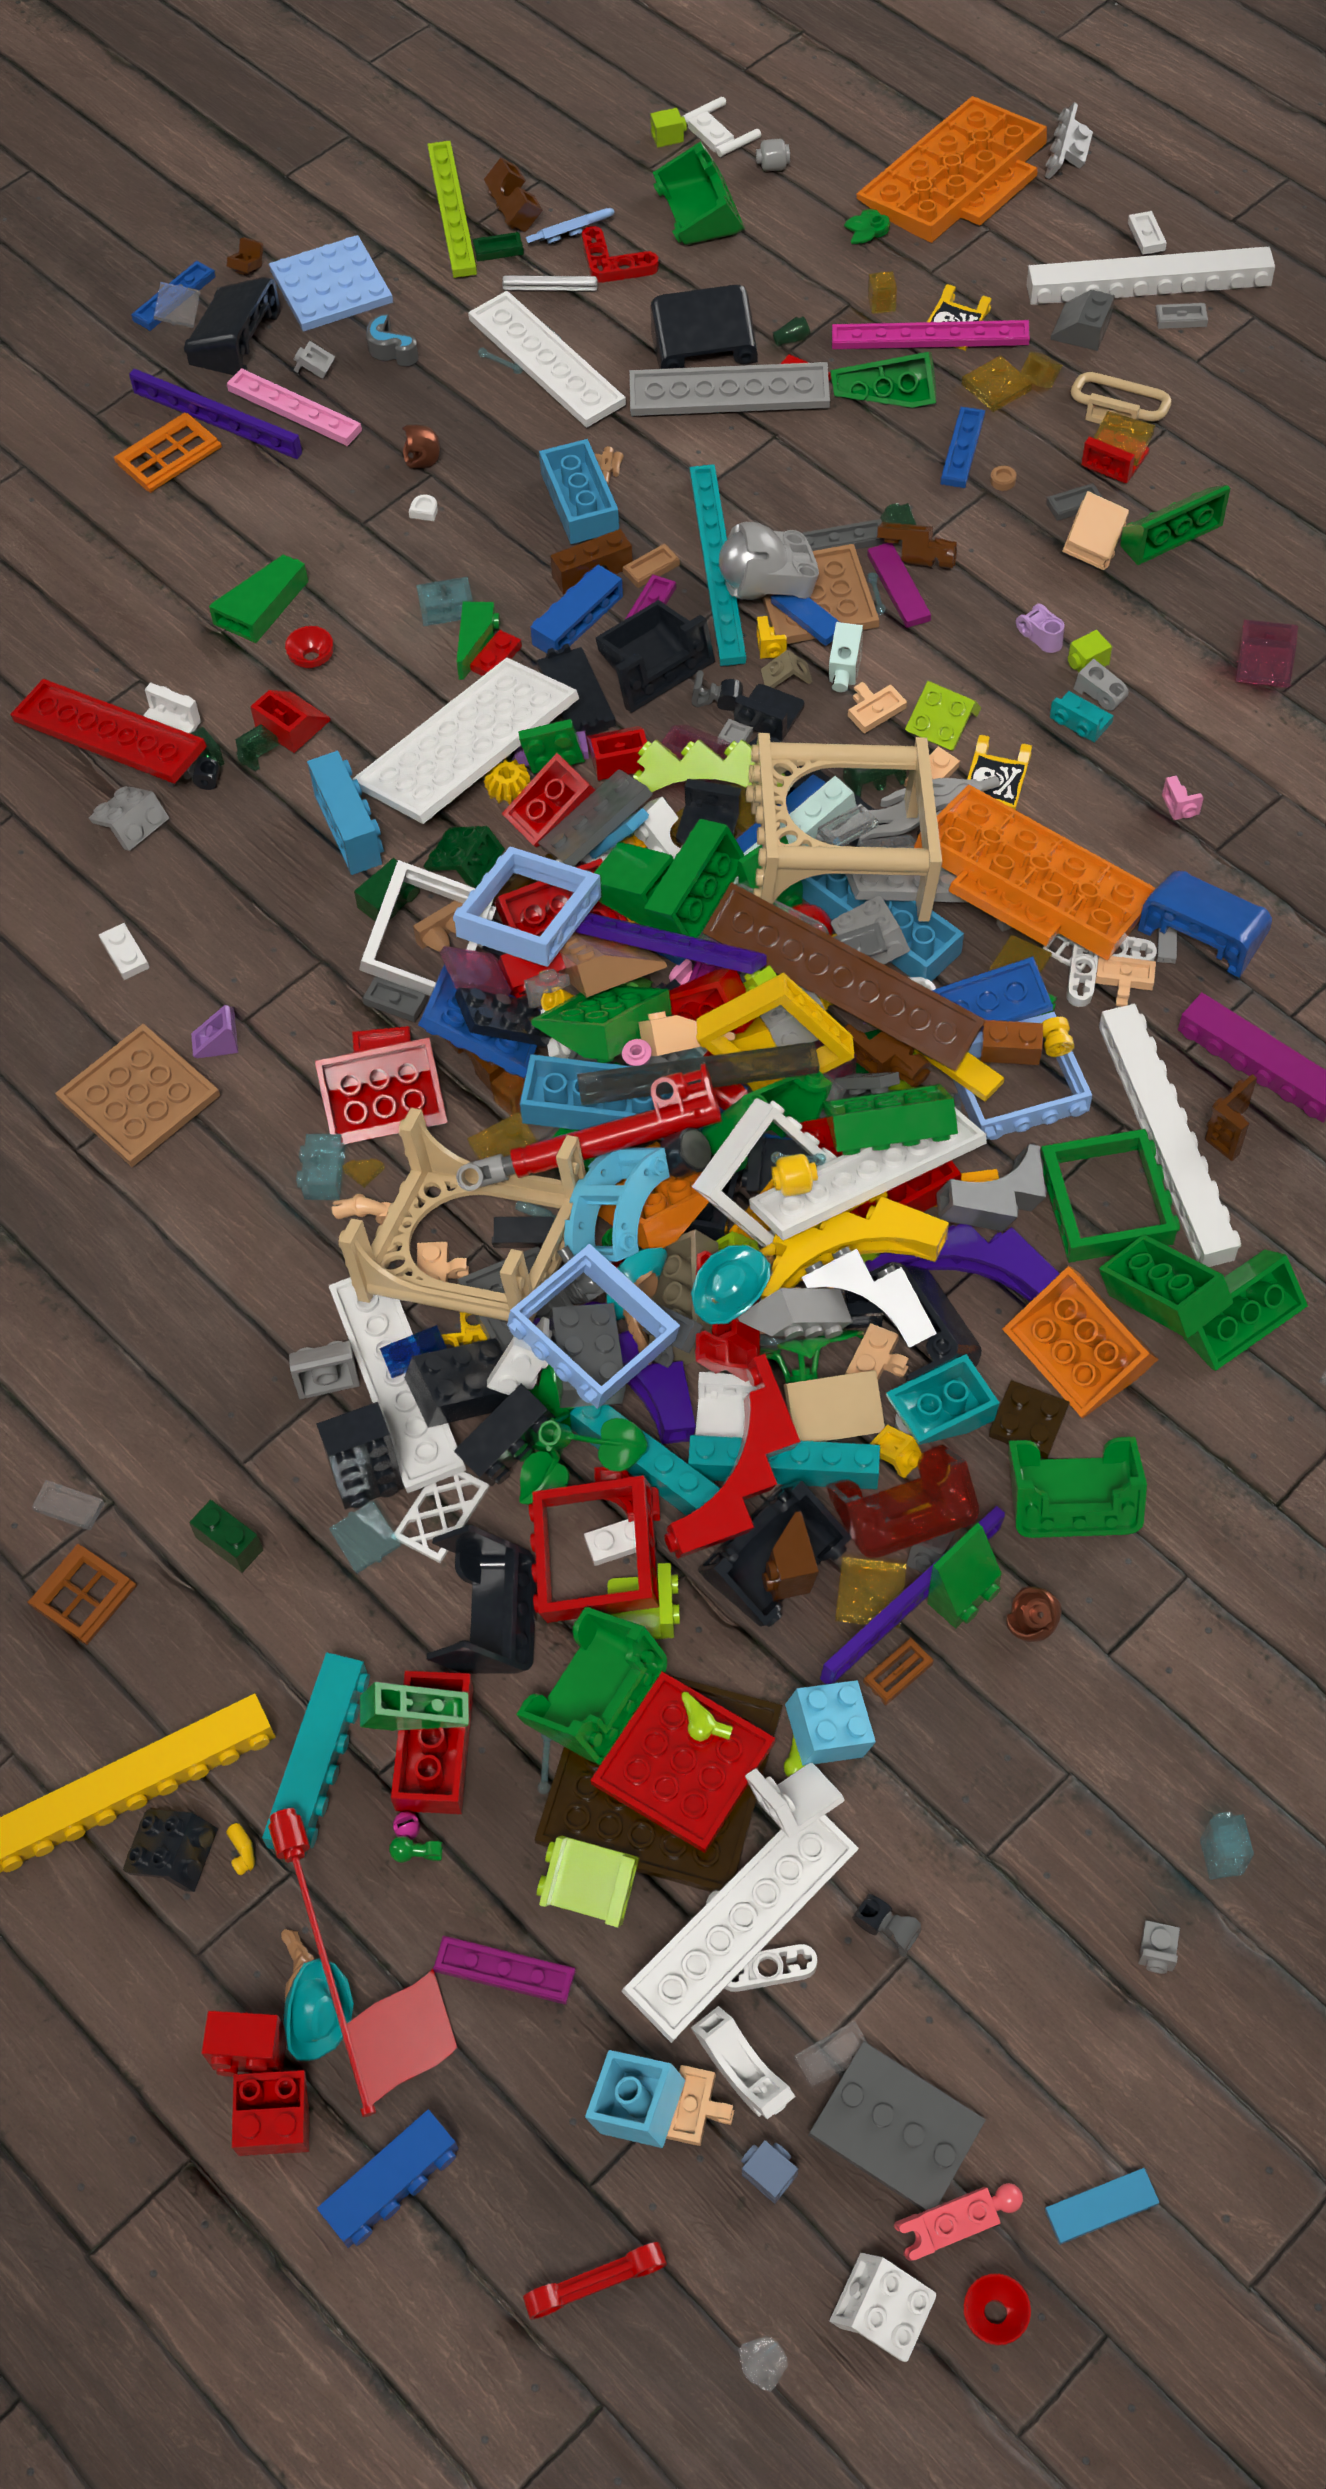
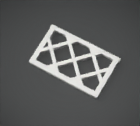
M464 1471L453 1475L455 1480L453 1483L437 1487L435 1482L425 1486L391 1538L441 1563L448 1550L441 1548L437 1553L428 1548L427 1540L465 1526L490 1487L489 1484ZM474 1485L479 1488L472 1500H464L461 1487ZM457 1489L460 1503L442 1507L438 1493ZM434 1495L438 1509L419 1513L418 1509L426 1496ZM462 1509L463 1515L457 1524L447 1528L444 1514ZM439 1515L443 1529L424 1534L421 1520ZM417 1521L420 1532L419 1536L408 1538L402 1535L409 1523Z

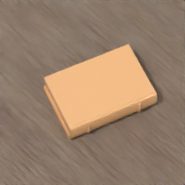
M1087 491L1084 500L1080 504L1062 552L1101 570H1105L1115 555V549L1123 527L1126 526L1129 510Z

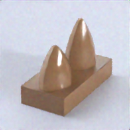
M453 901L413 925L416 943L422 949L428 946L436 951L449 953L450 941L447 934L450 932L456 934L453 916L456 909L461 907L463 903Z

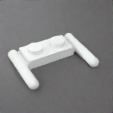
M719 97L682 116L685 118L688 128L713 152H717L719 157L761 137V131L754 129L734 139V135L710 114L726 105L724 97Z

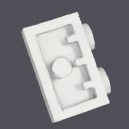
M813 1763L807 1764L778 1785L770 1776L765 1779L756 1768L745 1775L760 1806L789 1838L804 1830L807 1826L844 1802L843 1795Z
M860 2253L829 2322L840 2329L861 2334L900 2361L907 2362L936 2299V2293L885 2258Z

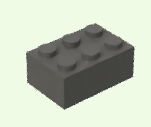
M614 1303L552 1307L549 1321V1330L552 1331L551 1340L600 1386H603L623 1368ZM556 1375L560 1408L594 1406L582 1400L577 1390L568 1381H562ZM626 1384L603 1405L622 1404Z

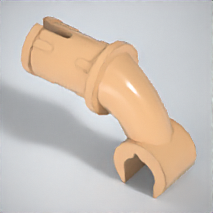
M355 1194L353 1198L335 1200L333 1202L334 1206H332V1213L337 1219L349 1216L365 1217L367 1214L375 1215L376 1222L382 1225L391 1203H380L365 1197L363 1194Z

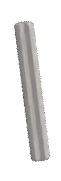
M505 275L502 279V286L505 291H597L598 282L596 276Z

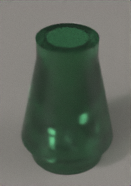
M796 316L784 326L772 332L776 345L780 346L806 340V337L811 335L805 317L798 318Z

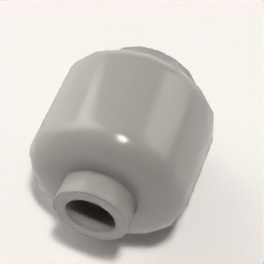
M783 139L763 140L760 144V149H756V163L761 164L764 172L783 171L786 168V164H790L789 144H785Z

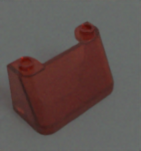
M940 1445L928 1449L919 1457L918 1471L920 1478L864 1498L859 1486L851 1480H840L828 1484L826 1487L835 1510L858 1550L868 1558H879L964 1528L975 1522L979 1515V1505L967 1462L945 1445Z

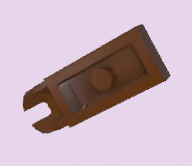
M882 522L878 526L877 538H884V542L899 543L900 540H903L901 560L908 564L932 567L936 562V557L940 567L953 568L956 564L957 542L935 537V540H932L933 526Z
M848 1024L844 1027L853 1036V1059L869 1073L899 1072V1079L911 1087L919 1086L929 1076L931 1071L928 1067L931 1066V1062L921 1054L913 1055L914 1049L905 1045L884 1032H880L869 1040L865 1033L855 1029L852 1025Z

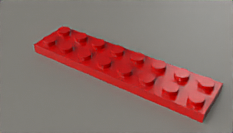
M42 679L10 714L16 723L174 784L207 747L203 738L46 679Z

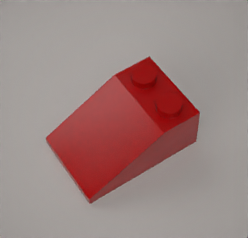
M556 753L502 812V815L533 846L538 847V842L596 789L574 767Z
M722 968L669 990L672 1016L678 1015L697 1021V1018L746 993V988L738 972ZM756 1018L730 1032L734 1034L744 1032Z

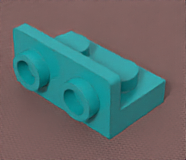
M1070 691L1062 699L1056 697L1052 701L1050 718L1055 720V722L1066 726L1081 737H1085L1094 743L1112 724L1114 715Z

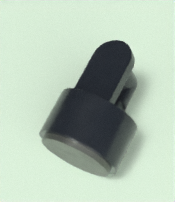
M686 1128L670 1134L661 1143L660 1148H665L669 1173L676 1178H685L702 1172L711 1161L709 1142L695 1128Z

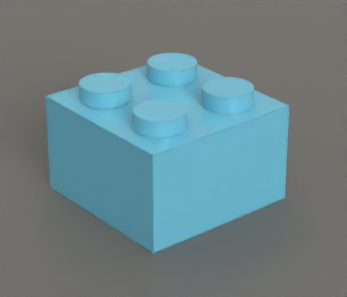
M858 1680L797 1688L785 1704L802 1766L809 1763L821 1764L862 1758L876 1742Z
M609 2050L585 2118L600 2134L663 2148L686 2080L671 2063Z

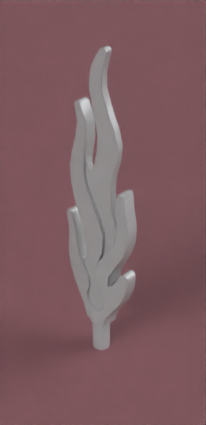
M994 776L982 781L957 778L932 779L936 811L944 809L968 784L984 792L999 787V778ZM906 788L881 799L880 806L888 808L860 812L841 829L831 833L817 834L816 840L829 842L844 840L862 828L879 823L889 824L866 829L859 836V843H864L871 838L904 834L920 825L919 814L918 818H906L904 800Z

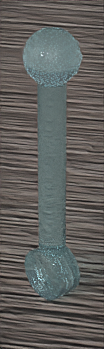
M485 348L478 350L480 357H488L510 367L515 374H520L523 371L517 363L513 364L487 352Z
M871 572L868 574L867 581L872 584L877 603L876 611L878 614H883L886 611V607L881 602L877 587L878 575Z
M774 1152L771 1155V1160L776 1164L779 1158L791 1155H782L780 1152ZM822 1153L806 1156L809 1162H815L816 1165H823L826 1162V1157Z
M541 1734L544 1744L541 1782L538 1784L537 1790L540 1794L544 1795L550 1791V1785L547 1781L550 1741L552 1739Z

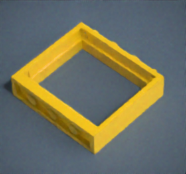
M785 973L768 980L697 1018L696 1039L699 1045L710 1051L720 1063L725 1064L733 1071L737 1078H741L753 1091L802 1070L816 1069L824 1074L854 1058L853 1036ZM781 1005L817 1037L824 1046L767 1074L730 1042L724 1034Z

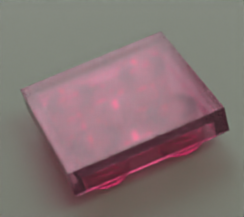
M443 946L440 955L456 989L459 987L476 988L484 992L502 993L509 996L511 988L493 954Z

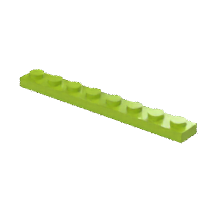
M451 141L428 143V152L453 278L477 275Z

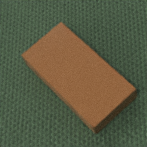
M663 544L623 566V574L637 588H640L648 583L652 574L661 576L678 567L680 559L666 544Z

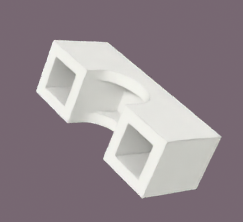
M660 797L649 801L643 807L649 814V818L633 833L639 840L644 842L648 849L671 854L673 859H675L682 846L679 848L674 845L670 837V830L679 818L664 798Z

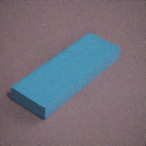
M641 808L623 821L588 854L592 859H596L633 833L649 818V814L644 808Z
M1142 2168L1045 2208V2213L1057 2241L1061 2245L1157 2206L1160 2202L1145 2168Z

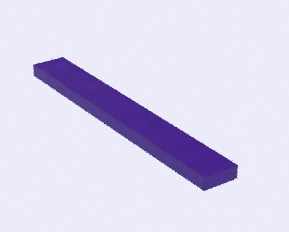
M133 369L129 373L135 394L182 413H188L194 418L292 458L298 459L302 455L299 435L137 369Z
M588 913L575 930L576 933L748 974H753L766 965L767 955L592 913Z
M998 1506L978 1522L983 1527L988 1541L1001 1529L1005 1517V1512ZM933 1565L824 1663L820 1680L823 1683L834 1684L928 1597Z

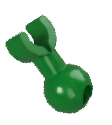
M398 1836L391 1841L389 1853L395 1861L400 1863L407 1862L412 1857H424L431 1861H441L443 1847H441L442 1842L429 1841L425 1842V1844L414 1843L409 1837Z

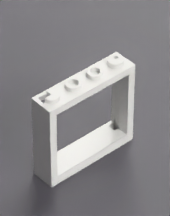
M398 860L362 957L359 970L430 996L436 982L375 960L402 884L406 882L463 904L468 899L470 892L476 888ZM493 899L479 917L492 921L496 907L491 906ZM469 941L460 966L461 970L467 973L468 971L474 972L479 958L474 953L477 946L482 948L483 945Z
M756 1098L693 1184L692 1188L752 1239L757 1241L759 1245L765 1247L773 1242L775 1232L772 1229L770 1232L767 1231L725 1195L722 1189L770 1123L773 1121L819 1163L817 1167L837 1157L825 1148L820 1149L818 1147L820 1141L808 1132H801L800 1130L803 1126L790 1116L786 1118L783 1115L785 1110L774 1101L768 1104Z

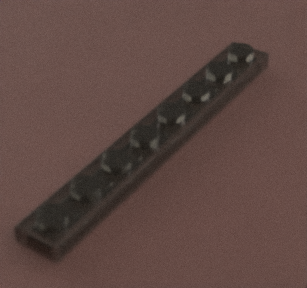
M815 1042L577 1074L581 1106L651 1096V1087L655 1080L678 1072L685 1074L700 1070L701 1064L704 1063L707 1065L713 1088L819 1073L820 1066ZM699 1079L696 1081L688 1082V1084L701 1082V1080ZM661 1082L658 1086L659 1095L673 1093V1087L668 1082Z

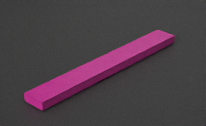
M1029 320L832 324V349L1029 345L1030 341Z

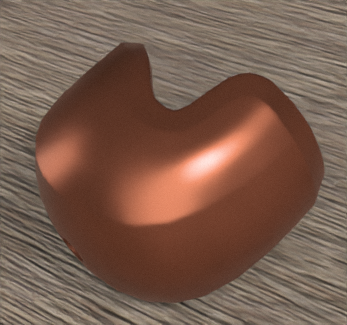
M423 425L404 426L402 429L405 430L407 436L403 448L406 465L409 468H428L435 464L440 451L439 439L436 433L431 428ZM409 452L413 453V458L408 457Z
M1024 1587L1013 1599L1011 1614H1007V1627L1014 1636L1023 1641H1042L1048 1638L1057 1628L1061 1618V1604L1046 1589ZM1041 1612L1044 1614L1042 1618L1040 1617Z

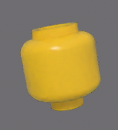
M804 1154L778 1158L776 1166L771 1167L775 1191H781L785 1197L809 1193L812 1190L813 1181L818 1180L815 1162L809 1163L808 1158Z

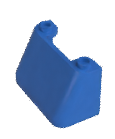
M1174 871L1149 895L1143 904L1138 931L1149 936L1157 928H1161L1160 932L1164 934L1169 927L1218 949L1216 958L1222 960L1224 957L1229 963L1227 972L1240 978L1270 931L1272 917L1264 907L1252 904L1191 876L1185 871Z

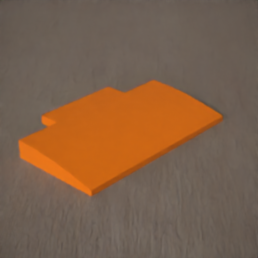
M971 96L856 194L857 199L870 209L877 210L881 215L888 216L890 222L931 243L960 218L980 226L1037 176V167L1026 163V161L1047 143V126Z
M969 784L937 815L942 855L941 867L957 876L952 881L948 891L1044 946H1047L1059 933L1108 961L1138 924L1143 904L1156 889L1152 885ZM921 832L918 835L914 848H922Z

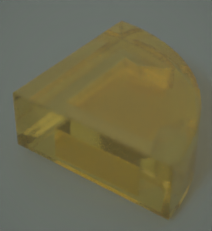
M371 1158L370 1160H351L342 1166L343 1172L364 1188L385 1169L384 1163Z

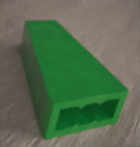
M284 554L211 603L209 609L213 624L257 643L308 583L305 563Z

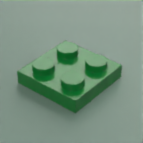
M571 719L518 731L520 743L533 774L540 772L556 753L570 765L585 762L584 753Z

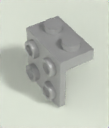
M127 786L119 788L114 793V797L108 802L98 805L93 810L94 813L89 817L93 824L110 827L124 850L128 851L169 819V816L152 791Z
M880 896L841 914L831 922L837 935L879 922L887 952L872 956L871 958L882 964H886L910 951L900 926Z
M800 987L824 1009L822 1002L815 993ZM781 1005L760 1015L781 1057L818 1040Z

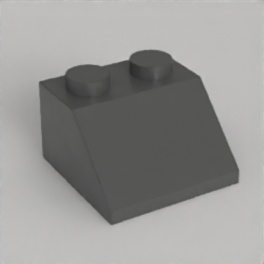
M1089 290L1065 303L1050 340L1098 351L1112 318L1115 295Z

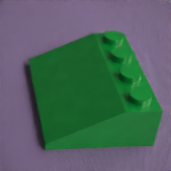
M618 985L589 997L579 993L531 1020L532 1026L584 1058L597 1059V1062L600 1063L611 1062L615 1056L622 1053L626 1043L634 1039H641L638 1022L649 1020L648 1014L665 1011L666 1016H672L669 989Z
M941 1084L823 1101L834 1147L837 1152L842 1151L843 1155L858 1154L861 1152V1148L872 1147L874 1151L886 1150L891 1148L890 1144L901 1142L903 1146H914L920 1144L921 1139L932 1138L934 1142L946 1141L951 1139L950 1135L958 1134L954 1098Z

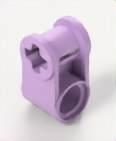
M1036 604L1028 614H1021L1016 618V626L1020 633L1028 637L1043 651L1054 653L1062 648L1064 622L1048 611L1044 605Z

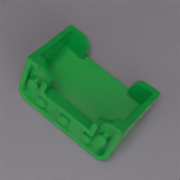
M701 141L652 172L656 183L653 184L660 197L665 196L676 220L674 223L675 229L672 232L678 243L683 242L685 245L736 235L745 230L725 179Z
M816 1069L802 1070L744 1095L721 1113L722 1122L703 1127L701 1133L708 1140L711 1153L715 1155L756 1098L768 1104L771 1101L776 1102L785 1110L783 1115L786 1118L790 1116L799 1123L819 1119L824 1107L823 1101H826L833 1083ZM773 1121L765 1130V1132L772 1130L781 1138L786 1137V1133ZM747 1157L738 1167L736 1172L745 1169L747 1162L749 1160Z
M1118 1437L1109 1440L1104 1445L1102 1458L1041 1460L1040 1450L1036 1443L1027 1440L1009 1441L1008 1455L1016 1529L1020 1535L1029 1538L1134 1534L1143 1527L1147 1482L1136 1437Z
M585 1607L573 1625V1637L580 1647L547 1699L540 1694L528 1696L516 1715L530 1728L583 1758L601 1765L661 1672L665 1673L667 1656L645 1626Z

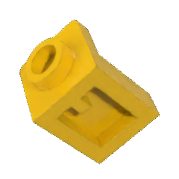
M768 616L757 617L756 637L760 659L777 658L787 650L786 635H775L774 627H769Z
M886 1425L870 1443L872 1445H880V1459L894 1465L898 1475L903 1478L916 1468L923 1459V1455L914 1437L889 1425Z

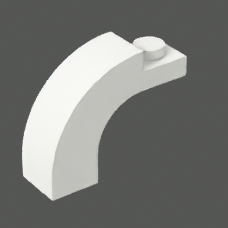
M719 2006L691 2027L713 2063L759 2117L763 2115L768 2119L772 2115L781 2112L786 2104L795 2097L790 2087L776 2076L754 2052L733 2018Z

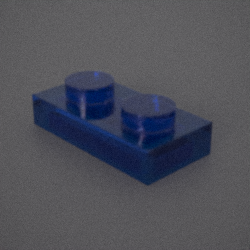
M436 1325L380 1348L391 1378H395L406 1373L413 1356L447 1348Z

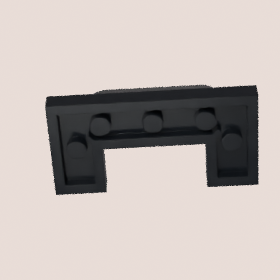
M660 600L655 601L595 637L599 652L617 673L625 709L631 713L715 662L707 619L699 615L689 621Z

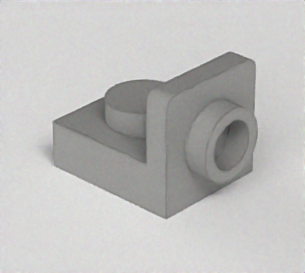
M309 341L305 349L300 347L293 360L297 364L293 371L298 373L303 366L323 379L332 365L335 356Z
M1146 1920L1143 1927L1138 1964L1146 1966L1148 1971L1164 1974L1167 1971L1173 1972L1178 1958L1176 1953L1180 1928Z

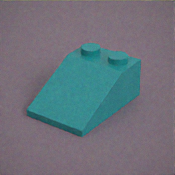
M967 1354L886 1392V1397L918 1445L970 1433L994 1421L1000 1404Z

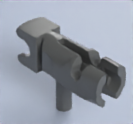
M568 1245L557 1251L565 1264L574 1257ZM584 1272L563 1289L573 1305L583 1302L587 1303L605 1292Z

